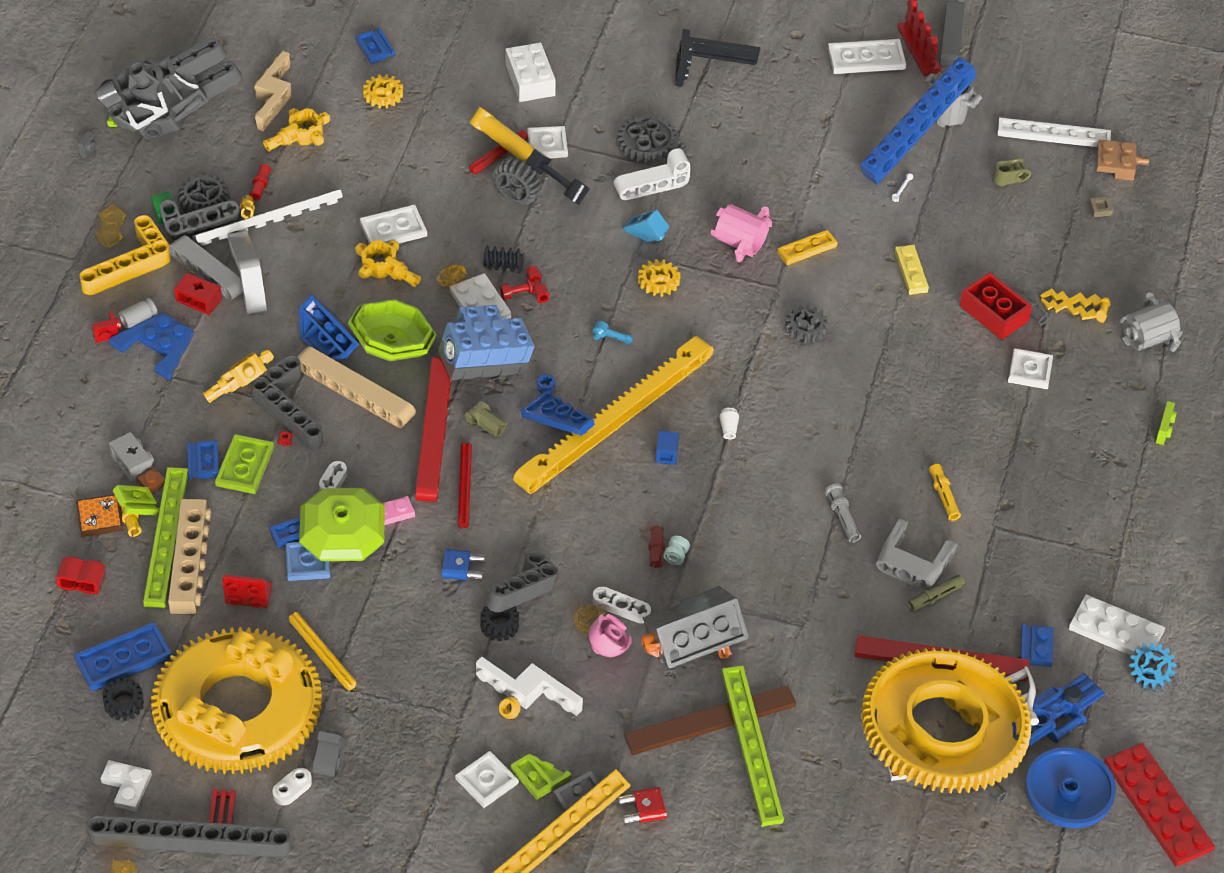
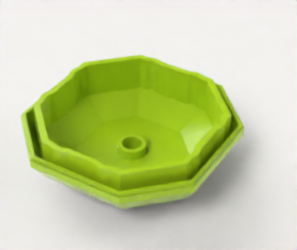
M395 299L359 305L348 321L349 327L366 353L387 361L421 357L428 353L437 336L418 308Z
M322 488L300 506L299 543L320 561H363L384 544L385 505L365 488Z

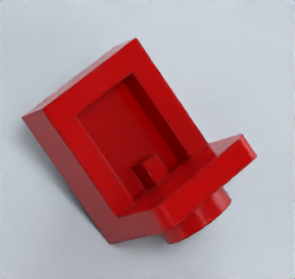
M113 311L108 312L110 320L92 324L95 343L107 341L119 334L118 329H121L119 318L114 317Z

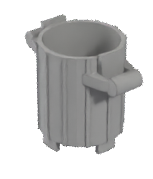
M941 72L937 75L930 74L923 84L930 89L943 74ZM971 84L938 118L937 125L945 128V125H962L964 123L968 106L975 108L982 100L981 95L973 91L974 87Z
M1147 293L1142 300L1145 308L1120 319V323H1123L1125 334L1122 340L1126 346L1131 345L1136 351L1165 342L1169 350L1175 352L1181 344L1179 338L1183 333L1182 331L1180 332V322L1177 313L1170 303L1163 301V299L1157 301L1152 293Z

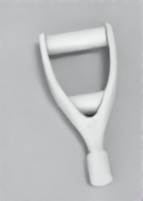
M1025 666L1024 669L1005 677V679L1011 678V684L1026 677L1029 678V692L1021 695V697H1025V703L1028 704L1031 725H1037L1039 720L1036 713L1033 712V703L1036 695L1035 683L1028 667Z

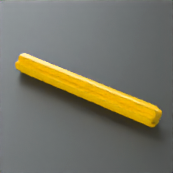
M298 612L290 614L289 622L346 690L350 691L357 686L356 680Z

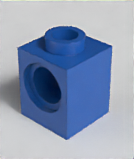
M671 431L658 432L656 463L676 465L679 433Z

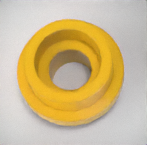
M507 697L500 702L499 711L506 719H514L520 712V703L514 697Z

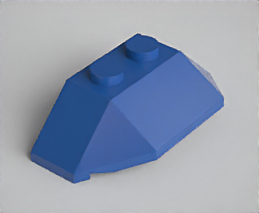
M311 294L298 309L300 315V337L308 346L337 361L346 359L360 344L355 334L343 321L314 295Z

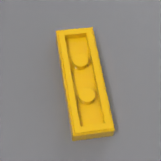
M828 230L779 247L777 253L784 263L789 265L837 247V241Z

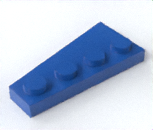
M549 390L543 392L521 410L523 418L580 436L595 425L592 417L579 409H573L570 403L565 404L557 395L555 397L552 396Z

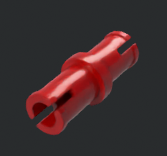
M267 164L259 166L257 176L252 181L253 187L249 196L253 200H260L264 188L268 185L267 179L271 172V167Z

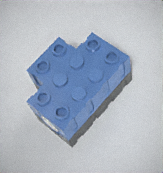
M497 305L459 307L455 322L447 323L438 350L450 379L525 374L535 346L522 318L503 319Z

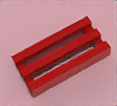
M213 789L209 823L215 822L217 798H221L218 823L223 824L226 798H230L227 824H232L236 790L231 789V792H227L226 789H222V792L217 789Z

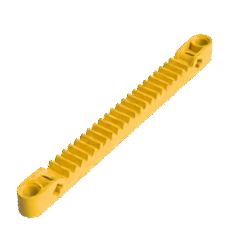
M698 336L690 339L677 350L676 359L670 357L669 363L663 362V367L658 366V370H653L652 375L647 374L646 380L641 379V384L635 383V388L630 387L629 392L625 391L624 397L618 396V401L613 400L612 405L608 404L606 410L601 409V414L596 413L595 419L593 418L595 425L582 436L572 433V436L566 435V441L561 439L560 445L554 444V449H548V455L539 454L516 471L513 481L529 494L537 491L704 364L711 357L714 350L713 347Z

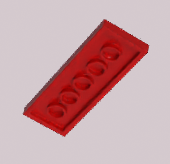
M1143 743L1105 758L1104 763L1175 867L1214 851V843Z

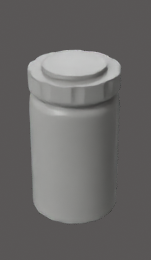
M146 298L144 301H140L118 313L119 319L126 330L158 315L157 308L150 298Z

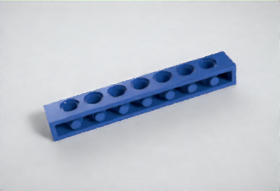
M959 56L860 164L863 175L878 185L976 78L974 66Z

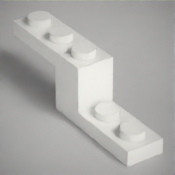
M483 657L476 662V675L480 680L491 684L497 692L516 698L525 709L544 693L548 699L559 703L567 712L577 716L582 711V697L533 663L516 679H513Z

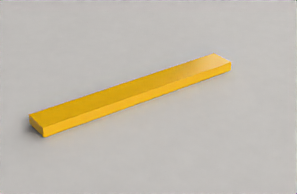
M615 769L493 873H529L623 794L631 785Z

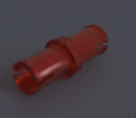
M655 525L650 528L651 542L648 544V549L650 551V566L653 567L654 563V568H660L663 566V551L665 550V543L663 542L664 528Z

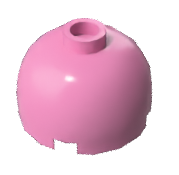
M601 614L593 622L588 633L593 651L610 658L624 653L632 644L631 635L627 636L625 633L626 626L618 618L610 614L606 616Z

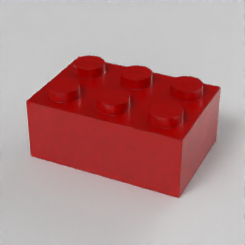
M991 272L962 290L960 307L1001 340L1029 322L1032 305Z

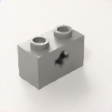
M131 432L109 442L112 458L131 482L137 480L138 476L153 468L152 463L154 459L151 453L143 449L141 440L135 438Z

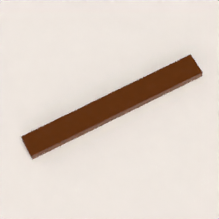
M788 685L752 696L757 718L796 707V701ZM726 703L625 733L624 738L631 754L635 755L735 724L730 705Z

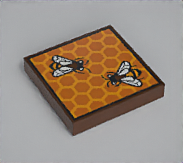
M115 494L76 500L81 537L123 531L120 505Z

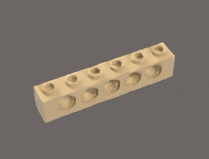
M181 499L169 593L170 614H196L197 606H201L199 588L203 589L201 571H205V559H203V554H207L205 537H209L207 521H211V508L207 507V500Z

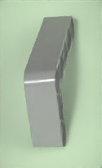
M247 231L228 234L229 247L240 273L246 313L252 314L267 311L260 262Z

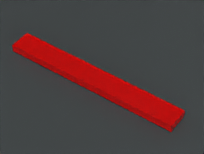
M858 635L855 657L892 662L894 657L899 659L901 654L906 656L908 651L914 654L916 649L921 653L924 648L927 651H931L933 647L936 651H940L943 648L947 652L950 648ZM951 649V651L957 653L958 649ZM960 650V654L963 655L967 652L970 657L976 655L977 660L981 661L984 658V663L987 665L992 662V668L999 667V673L1005 672V677L1024 669L1025 666L1029 669V660ZM932 662V666L936 669L954 670L957 665L936 664ZM1028 677L1021 679L1019 681L1027 682Z

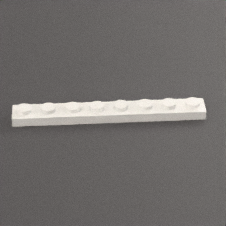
M341 190L331 191L253 216L249 219H243L193 235L192 238L195 243H200L201 246L212 243L211 239L216 237L219 240L228 238V234L234 231H248L247 227L255 225V228L265 226L266 221L272 219L273 222L284 220V216L291 214V217L302 214L303 209L309 208V211L319 209V204L325 202L327 205L337 203V199L343 196Z

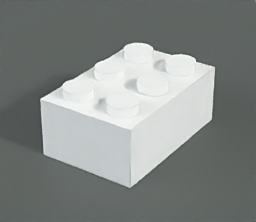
M541 42L505 49V65L519 102L555 96V77Z

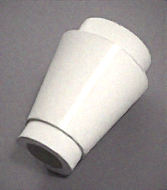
M725 408L719 415L723 436L725 439H734L736 437L739 414L734 408Z

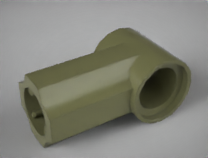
M481 400L464 414L466 421L471 426L477 427L479 425L495 437L502 435L507 427V422L491 412L488 404Z

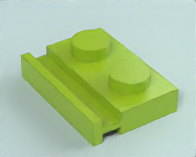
M117 485L112 490L121 507H125V514L156 516L160 511V508L155 506L157 502L148 487Z

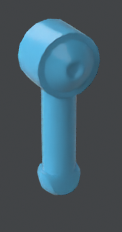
M597 321L592 329L595 340L608 336L623 341L625 344L633 342L632 335L612 330L603 321Z

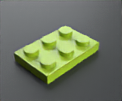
M234 434L215 480V485L256 494L274 450V442Z

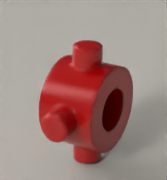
M288 431L280 432L277 443L283 446L291 445L293 433Z

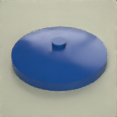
M1061 747L1042 753L1032 762L1026 776L1025 791L1033 809L1047 821L1062 827L1082 828L1096 824L1109 813L1115 799L1116 785L1111 771L1098 757L1081 749Z

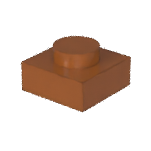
M153 467L138 476L137 483L141 487H148L150 492L154 493L164 487L165 478Z

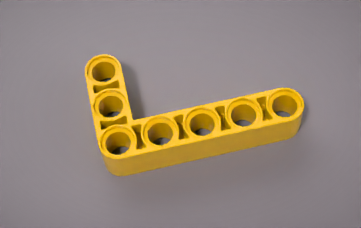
M142 215L134 221L136 237L142 247L87 268L80 273L81 289L84 294L93 295L169 264L171 260L169 244L149 216Z

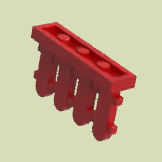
M909 0L907 1L908 7L907 14L905 15L906 22L898 23L897 29L922 75L925 77L930 74H938L941 72V66L936 59V52H938L937 36L931 35L930 24L924 23L923 12L917 11V1Z

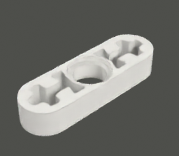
M598 587L593 592V604L596 607L631 621L644 623L642 617L651 614V607L648 603L610 588ZM618 602H625L628 606L619 608L616 604Z

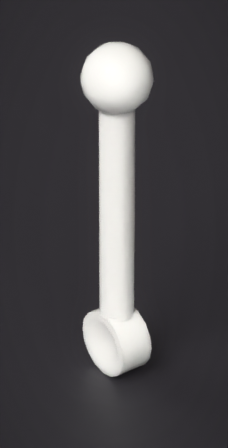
M912 173L906 175V179L897 193L892 195V201H899V195L909 180L913 179Z

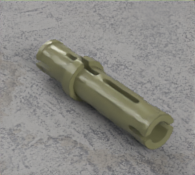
M958 574L930 590L925 589L920 595L909 599L907 607L914 613L925 606H931L938 599L964 587L965 580Z

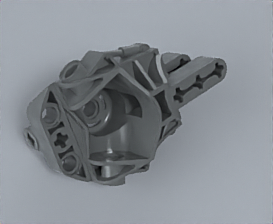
M214 37L187 51L169 56L157 63H154L149 58L145 59L144 62H135L129 68L124 69L118 76L116 74L112 75L113 79L104 80L95 92L119 128L131 131L139 130L146 139H158L162 135L181 129L186 116L206 104L208 99L238 84L242 80V74L233 61H225L198 76L200 72L224 60L227 55L219 40Z

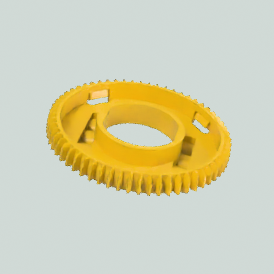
M232 627L230 633H226L225 629H222V634L219 635L214 631L212 637L205 633L206 639L203 640L198 636L197 643L190 640V647L183 645V652L176 650L177 657L170 656L171 662H165L166 668H161V675H157L158 681L154 682L155 688L152 689L151 707L154 723L161 739L165 741L166 746H170L171 752H176L177 757L182 756L184 762L189 760L191 766L197 763L198 769L204 765L207 772L210 768H214L215 773L220 769L223 770L224 775L227 770H231L233 775L235 770H240L241 774H243L245 769H249L252 773V769L257 767L260 771L263 765L269 768L270 762H274L277 765L278 758L284 761L285 754L292 756V749L298 751L299 744L304 745V738L308 739L309 732H313L321 711V683L318 673H316V667L312 666V661L308 660L307 654L303 655L302 649L297 650L296 644L290 646L289 639L284 642L283 636L275 639V633L273 632L268 636L267 630L259 634V628L252 633L250 627H248L246 632L242 630V627H239L238 632H234ZM301 673L304 675L307 687L304 686ZM245 676L266 686L271 692L272 697L267 708L261 714L251 720L242 722L232 714L223 713L216 706L204 704L203 699L207 691L214 684L225 678ZM164 702L168 704V709L171 718L169 719L166 713V707H164ZM263 749L265 751L264 755L259 753L243 757V760H240L242 752Z
M934 647L931 651H927L924 648L921 653L918 649L915 650L914 654L908 651L906 656L901 654L899 659L894 657L892 662L888 661L886 666H882L880 671H877L870 683H868L861 707V726L864 727L863 734H867L866 741H870L869 747L875 748L874 755L880 754L879 761L886 759L885 767L892 765L891 772L900 771L898 777H902L905 774L907 782L914 779V785L923 784L924 789L927 785H931L932 791L936 787H940L939 789L942 793L944 788H948L949 793H952L953 788H956L958 793H961L962 788H965L966 792L969 793L971 787L978 791L979 785L986 789L987 782L989 785L994 786L995 780L1001 782L1002 777L1007 778L1008 773H1013L1014 767L1017 768L1019 762H1022L1031 737L1030 711H1028V704L1025 703V697H1021V691L1016 690L1017 684H1011V678L1005 679L1006 674L1005 672L1000 674L999 667L993 669L992 662L987 665L984 663V658L981 661L977 660L976 655L970 657L968 652L963 655L960 654V650L957 653L952 652L951 648L948 652L944 651L943 648L940 651H936ZM932 662L936 664L957 665L954 670L935 669L932 666ZM943 697L946 704L952 710H956L965 722L976 728L977 734L962 742L951 743L936 740L914 721L912 710L917 704L926 699ZM875 710H877V723L875 720ZM1013 722H1016V735L1019 736L1018 741L1013 738Z

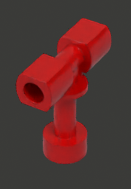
M536 266L526 269L527 279L525 284L512 287L508 283L500 285V293L503 300L511 299L512 294L528 291L529 294L534 293L538 303L549 301V292L546 285L542 283L541 274Z

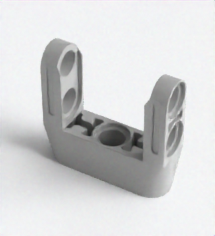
M900 518L885 541L876 566L887 575L922 590H930L940 580L956 552L958 542L951 539L945 541L934 562L926 561L898 549L905 538V531L908 526V521Z

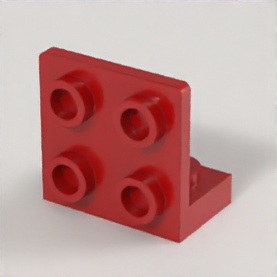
M223 575L225 604L268 608L272 591L271 582H266L265 579Z

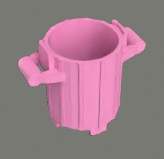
M728 204L725 209L720 208L716 215L719 216L716 229L711 230V235L722 242L738 248L735 250L737 262H741L745 255L753 257L762 247L769 227H772V220L769 219L768 207H762L760 213L755 215L737 206Z

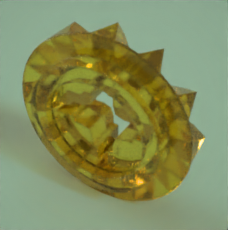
M462 265L449 266L438 274L436 280L440 286L445 285L448 287L449 285H454L465 278L467 274L466 268Z
M584 605L575 612L574 624L580 632L584 631L588 635L592 625L588 623L591 615H593L595 621L601 614L606 616L607 613L597 605Z

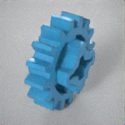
M1154 642L1150 643V647L1143 643L1142 650L1136 648L1134 651L1137 656L1131 655L1130 660L1134 662L1129 664V668L1134 669L1130 675L1131 677L1137 676L1138 678L1135 683L1138 684L1142 681L1144 683L1143 688H1146L1148 684L1151 685L1152 690L1155 689L1157 684L1160 688H1163V682L1170 683L1171 679L1169 676H1175L1176 672L1171 670L1177 667L1176 663L1171 662L1175 655L1169 656L1170 649L1163 650L1161 643L1158 647L1154 646ZM1152 652L1158 653V654H1160V655H1162V656H1161V657L1155 656V655H1153ZM1143 656L1145 662L1138 667V661ZM1151 661L1153 664H1158L1156 670L1147 668ZM1167 665V672L1162 676L1161 668ZM1145 674H1146V675H1149V676H1151L1153 679H1148V678L1144 677L1143 675H1145Z

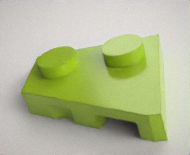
M527 754L511 764L513 773L536 800L572 779L570 772L565 771L564 773L554 768L553 764L541 761L538 757Z

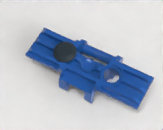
M1083 673L1064 687H1051L1036 697L1033 703V712L1036 713L1039 723L1031 725V737L1028 747L1044 736H1048L1053 742L1057 743L1069 731L1078 725H1084L1087 719L1081 711L1104 696L1105 692ZM1060 715H1063L1065 718L1069 716L1072 718L1057 730L1055 729L1056 723L1054 720ZM1013 722V733L1016 735V722Z

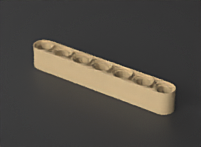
M310 346L306 347L297 356L300 359L302 373L398 428L404 427L416 414L415 408L409 402Z

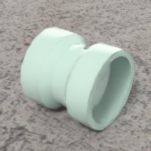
M672 536L668 543L669 547L665 549L663 557L670 564L681 565L685 559V554L690 548V543L681 536Z

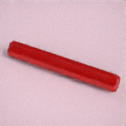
M524 130L516 133L525 141L528 139V133ZM498 145L470 164L469 171L476 175L507 154L508 151Z

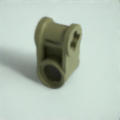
M1021 157L999 161L996 164L993 182L999 186L1024 182L1030 178L1031 171L1024 165L1025 161Z

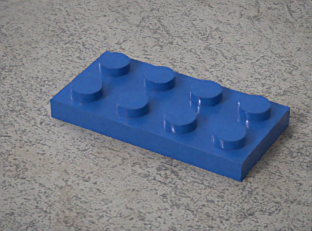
M153 622L74 654V660L91 691L108 685L111 681L116 682V679L120 678L121 680L170 659L172 653L157 625Z

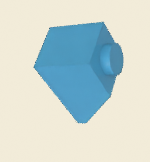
M656 209L633 216L623 227V230L645 242L663 239L666 235L665 232L670 227Z

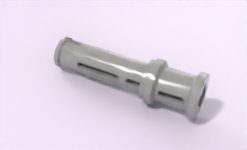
M835 483L828 486L824 493L831 501L832 510L838 514L849 542H857L861 539V534L849 511V501L842 493L843 488L841 484Z

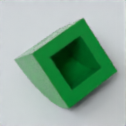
M169 191L151 196L152 209L159 225L164 224L160 212L161 203L165 200H173ZM171 207L167 208L165 210V213L171 214L174 212L175 209Z

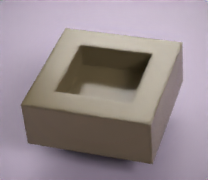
M1108 197L1090 198L1089 206L1093 217L1112 216L1113 209Z

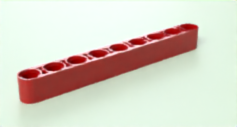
M432 357L416 485V501L437 502L451 387V379L441 357Z

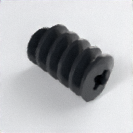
M486 245L483 268L486 264L487 269L491 270L494 265L495 271H498L500 266H502L503 271H507L509 267L510 271L514 272L517 267L518 272L522 273L524 252L521 254L520 248H517L516 252L513 253L512 247L509 248L507 253L504 247L498 252L496 246L490 251L489 245Z

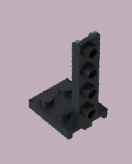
M683 29L679 51L676 55L675 86L682 87L684 80L688 79L689 69L687 67L691 66L692 56L756 65L760 47L690 37V30Z

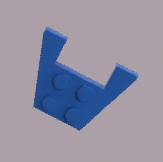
M162 312L111 337L109 345L124 353L136 341L143 343L164 356L154 368L157 374L170 380L174 368H177L182 353H185L194 333L191 328Z

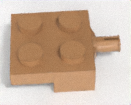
M1098 140L1097 171L1115 173L1114 179L1134 180L1137 164L1148 165L1149 157H1138L1136 143Z

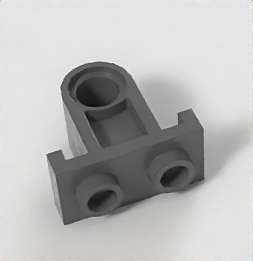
M326 729L325 732L319 731L317 737L319 742L313 764V773L336 778L343 750H346L348 742L339 731Z

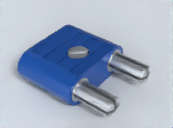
M446 549L442 578L468 580V578L482 579L483 572L469 571L471 561L485 562V555L471 554V551Z

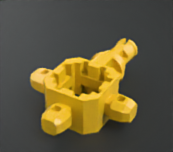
M293 108L289 110V125L281 128L277 132V136L264 140L263 145L268 152L279 145L289 146L295 141L300 145L307 146L314 143L320 146L324 143L323 125L330 121V115L327 112L317 114L313 109L308 108L301 111ZM303 124H306V125H310V126H311V127H309V130H307L306 128H305V129H302V128H301V127H303Z
M373 240L369 245L363 243L356 245L355 251L361 256L362 267L358 271L359 277L365 279L372 275L377 279H382L390 275L394 280L403 279L413 287H416V284L418 285L421 280V276L408 271L405 263L399 262L396 259V252L399 249L397 241L392 240L385 243L381 240ZM383 255L385 262L381 261L379 263L377 261L374 263L373 256L376 258Z
M270 350L261 352L259 357L255 352H252L230 367V370L220 376L221 378L217 381V384L203 392L208 402L211 403L224 393L234 392L239 387L247 385L267 370L264 363L268 364L274 357Z

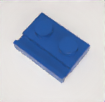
M380 28L375 32L371 30L356 35V42L370 64L387 59V56L390 55L392 57L395 56L394 49Z
M217 440L199 441L197 444L187 442L189 480H192V477H198V479L217 478L219 473Z
M1022 624L1020 659L1029 660L1030 665L1051 667L1053 662L1054 627L1038 625L1030 627Z

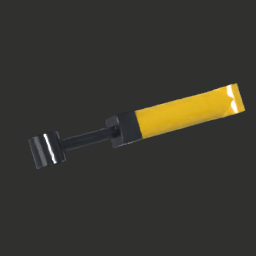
M479 106L469 121L471 125L485 133L520 161H525L526 165L531 166L532 170H536L537 174L547 173L566 188L564 193L566 197L580 205L589 192V187L575 178L572 182L567 180L548 165L552 159L538 151L497 120L491 113Z

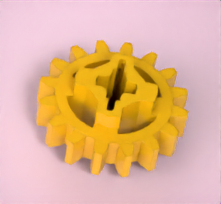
M378 74V78L372 76L371 81L366 80V85H363V97L366 98V103L371 102L372 107L378 105V108L382 106L388 108L390 104L395 106V102L400 103V98H403V84H400V80L395 81V76L388 78V74L384 77Z
M655 259V263L648 261L647 266L642 265V269L638 271L640 288H646V293L653 292V296L659 293L663 297L665 292L670 295L671 290L676 291L677 286L680 285L678 267H672V262L666 264L664 259L662 262H658Z

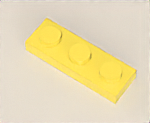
M915 246L895 247V254L908 293L928 292L929 286Z

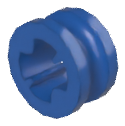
M549 374L539 376L537 380L538 391L543 393L549 390L552 393L555 390V378Z

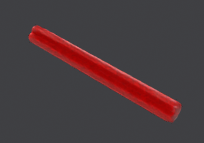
M471 443L461 444L458 527L467 528L469 526Z

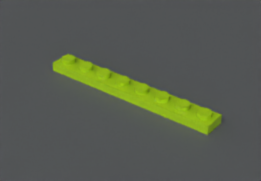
M167 467L143 600L144 607L166 608L174 561L181 499L185 498L188 468Z
M744 666L723 668L721 674L761 827L782 824L784 817Z

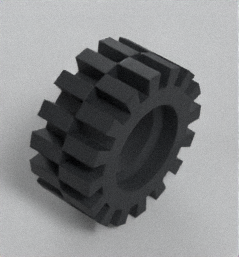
M484 606L480 614L482 633L485 632L486 637L490 635V639L493 641L495 637L498 638V641H501L503 637L505 641L509 640V636L511 638L514 637L519 627V612L516 606L502 612H494L487 606ZM504 617L508 622L495 624L492 622V619Z
M119 678L116 679L115 684L111 681L109 683L110 687L106 686L104 688L105 692L102 694L104 708L111 718L115 716L116 720H120V717H123V721H126L127 716L133 719L134 713L139 715L140 709L143 710V692L138 682L135 684V681L132 679L128 682L127 678H123V682H120ZM122 695L132 697L127 703L115 702V699Z

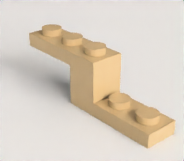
M282 51L274 59L273 64L265 70L260 80L256 81L254 86L256 99L265 102L262 109L258 110L255 115L257 129L263 132L291 98L290 83L280 80L290 68L288 52Z

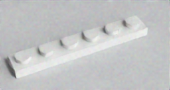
M999 118L997 136L1097 147L1098 140L1111 141V130Z

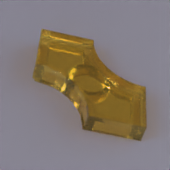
M114 204L98 213L102 226L95 233V236L107 248L123 239V234L119 228L126 221V214Z

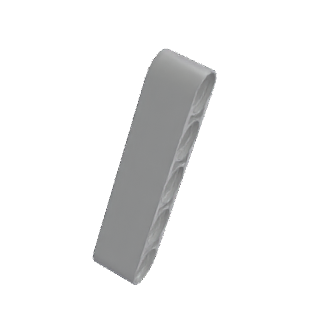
M183 235L169 245L170 254L175 260L201 279L220 286L221 295L228 301H232L243 293L240 277L188 236Z

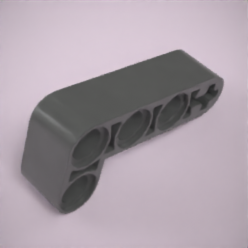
M165 200L160 205V212L170 238L175 240L183 235L191 236L234 223L241 216L239 206L235 201L222 202L180 215L177 204L173 200ZM171 207L175 209L174 212L171 214L165 213V210L167 208ZM229 209H233L234 213L230 214ZM216 214L217 218L215 220H208L209 215ZM192 220L199 221L196 226L189 225ZM178 225L180 229L177 232L170 231L171 227Z
M529 551L525 557L522 573L491 586L487 607L491 611L502 612L552 591L558 575L557 567L542 553Z

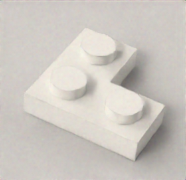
M108 760L101 776V783L120 788L114 800L115 807L136 812L152 773L148 769Z

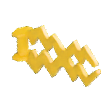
M1050 289L1040 295L1041 302L1047 310L1053 308L1055 312L1067 308L1073 316L1080 314L1082 320L1096 318L1098 322L1103 323L1111 305L1109 298L1103 297L1101 299L1096 294L1086 299L1080 292L1068 298L1064 291L1057 294L1053 289ZM1052 296L1053 300L1049 303L1044 298ZM1077 302L1081 303L1080 306L1074 308L1073 304ZM1093 304L1094 308L1100 305V310L1097 313L1094 308L1088 312L1084 308Z

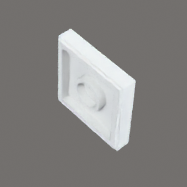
M565 126L527 128L528 143L538 151L544 153L549 158L568 157Z
M1014 348L1008 382L1048 389L1053 355Z
M491 751L455 775V779L483 808L518 784L516 776Z

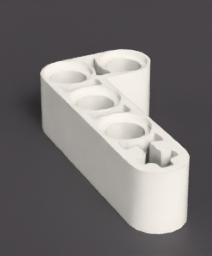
M674 149L668 154L667 164L618 176L614 180V186L622 200H630L679 188L689 182L690 163L682 149Z

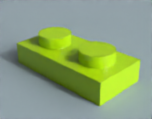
M1167 401L1156 440L1157 444L1164 445L1165 439L1171 436L1173 427L1169 426V424H1174L1177 412L1173 411L1175 406L1173 402Z

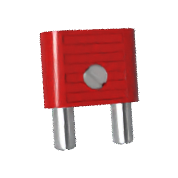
M659 787L632 791L630 795L618 797L619 804L634 802L636 813L623 816L624 823L635 821L645 823L667 818Z

